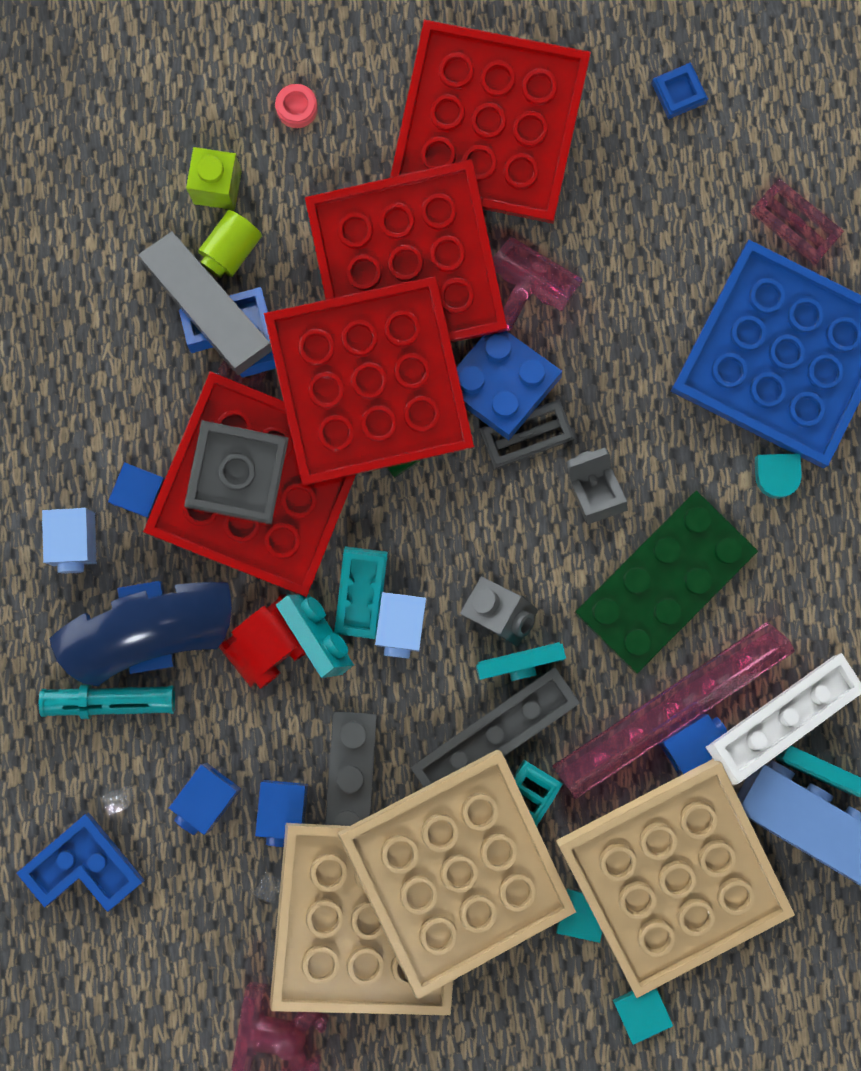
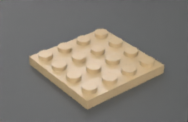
M499 750L485 755L337 832L413 994L418 1000L576 913L508 764Z
M714 759L556 840L636 998L795 916L722 763L714 761Z
M286 823L270 996L271 1011L451 1015L453 981L419 1000L413 994L337 832L349 826Z

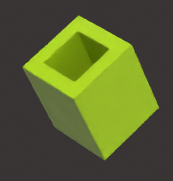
M193 147L186 186L193 204L235 210L242 173L236 153Z

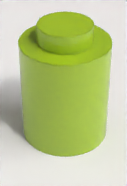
M228 210L199 248L198 253L203 257L200 263L217 278H221L223 274L233 277L262 238V234L247 219L232 210Z

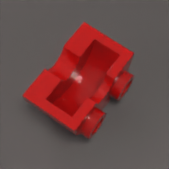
M286 594L280 595L267 608L264 605L231 632L233 635L219 646V649L250 688L256 684L262 689L278 677L281 672L276 666L288 656L295 662L306 654L276 607V604L285 598Z

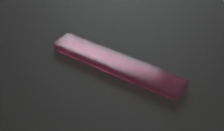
M767 621L552 765L553 769L575 799L579 798L793 654L795 650L790 640Z

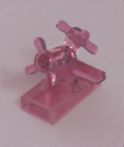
M249 981L244 993L231 1071H252L257 1052L278 1055L281 1059L288 1060L289 1066L282 1068L281 1071H319V1065L322 1061L320 1054L306 1059L303 1048L306 1042L307 1030L313 1024L319 1032L323 1033L327 1028L328 1016L322 1012H298L292 1021L265 1016L262 1011L267 984Z

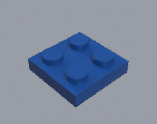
M508 331L483 336L456 367L465 408L508 441L562 378V370Z

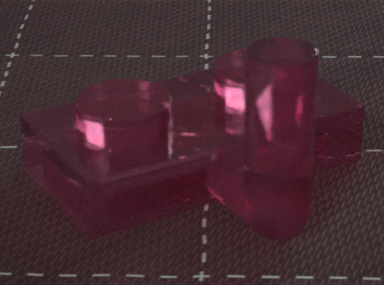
M510 237L493 258L496 273L500 274L507 282L516 284L503 308L508 331L512 330L531 294L535 295L542 303L553 306L562 312L583 281L582 278L513 237Z

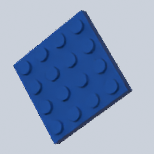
M748 239L670 392L793 454H800L801 458L823 469L826 468L861 401V295Z

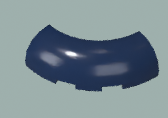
M225 582L175 585L176 593L148 598L147 592L142 591L111 601L112 610L92 619L89 614L84 613L59 629L49 638L51 648L57 662L68 675L83 684L97 687L115 674L153 658L184 651L217 650L224 641L230 625L232 604L229 585Z

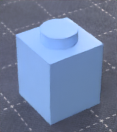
M87 508L42 510L43 563L57 566L58 573L84 572V565L97 564L95 513Z
M382 592L375 645L384 647V656L409 659L410 651H420L426 598Z

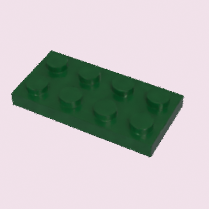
M696 490L574 613L635 674H638L733 578L758 550Z

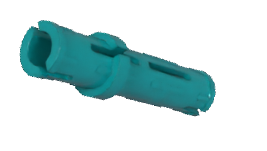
M81 684L79 689H41L38 703L39 713L41 717L79 715L80 719H91L92 715L174 714L175 687L174 685H169V687L92 688V685Z

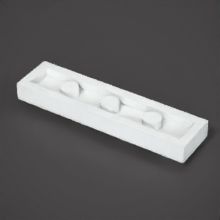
M843 654L835 655L707 745L706 749L714 761L722 763L731 784H739L861 694V681Z

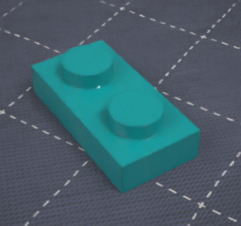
M300 594L287 595L276 604V607L321 678L343 675L354 666L348 656V647L345 641L332 631L324 618L326 616L324 608L310 594L307 597Z

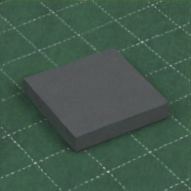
M202 420L184 507L272 525L289 438Z

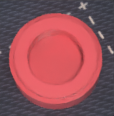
M288 85L278 93L275 100L278 118L288 127L303 128L309 125L317 115L318 105L315 94L305 85Z

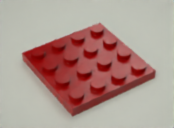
M424 19L390 178L472 159L483 210L554 224L591 52Z
M472 159L305 197L326 300L436 276L451 343L508 331Z
M436 276L264 313L303 486L474 448Z
M210 371L143 532L307 597L356 475L303 486L284 401ZM202 420L289 438L272 525L184 507Z

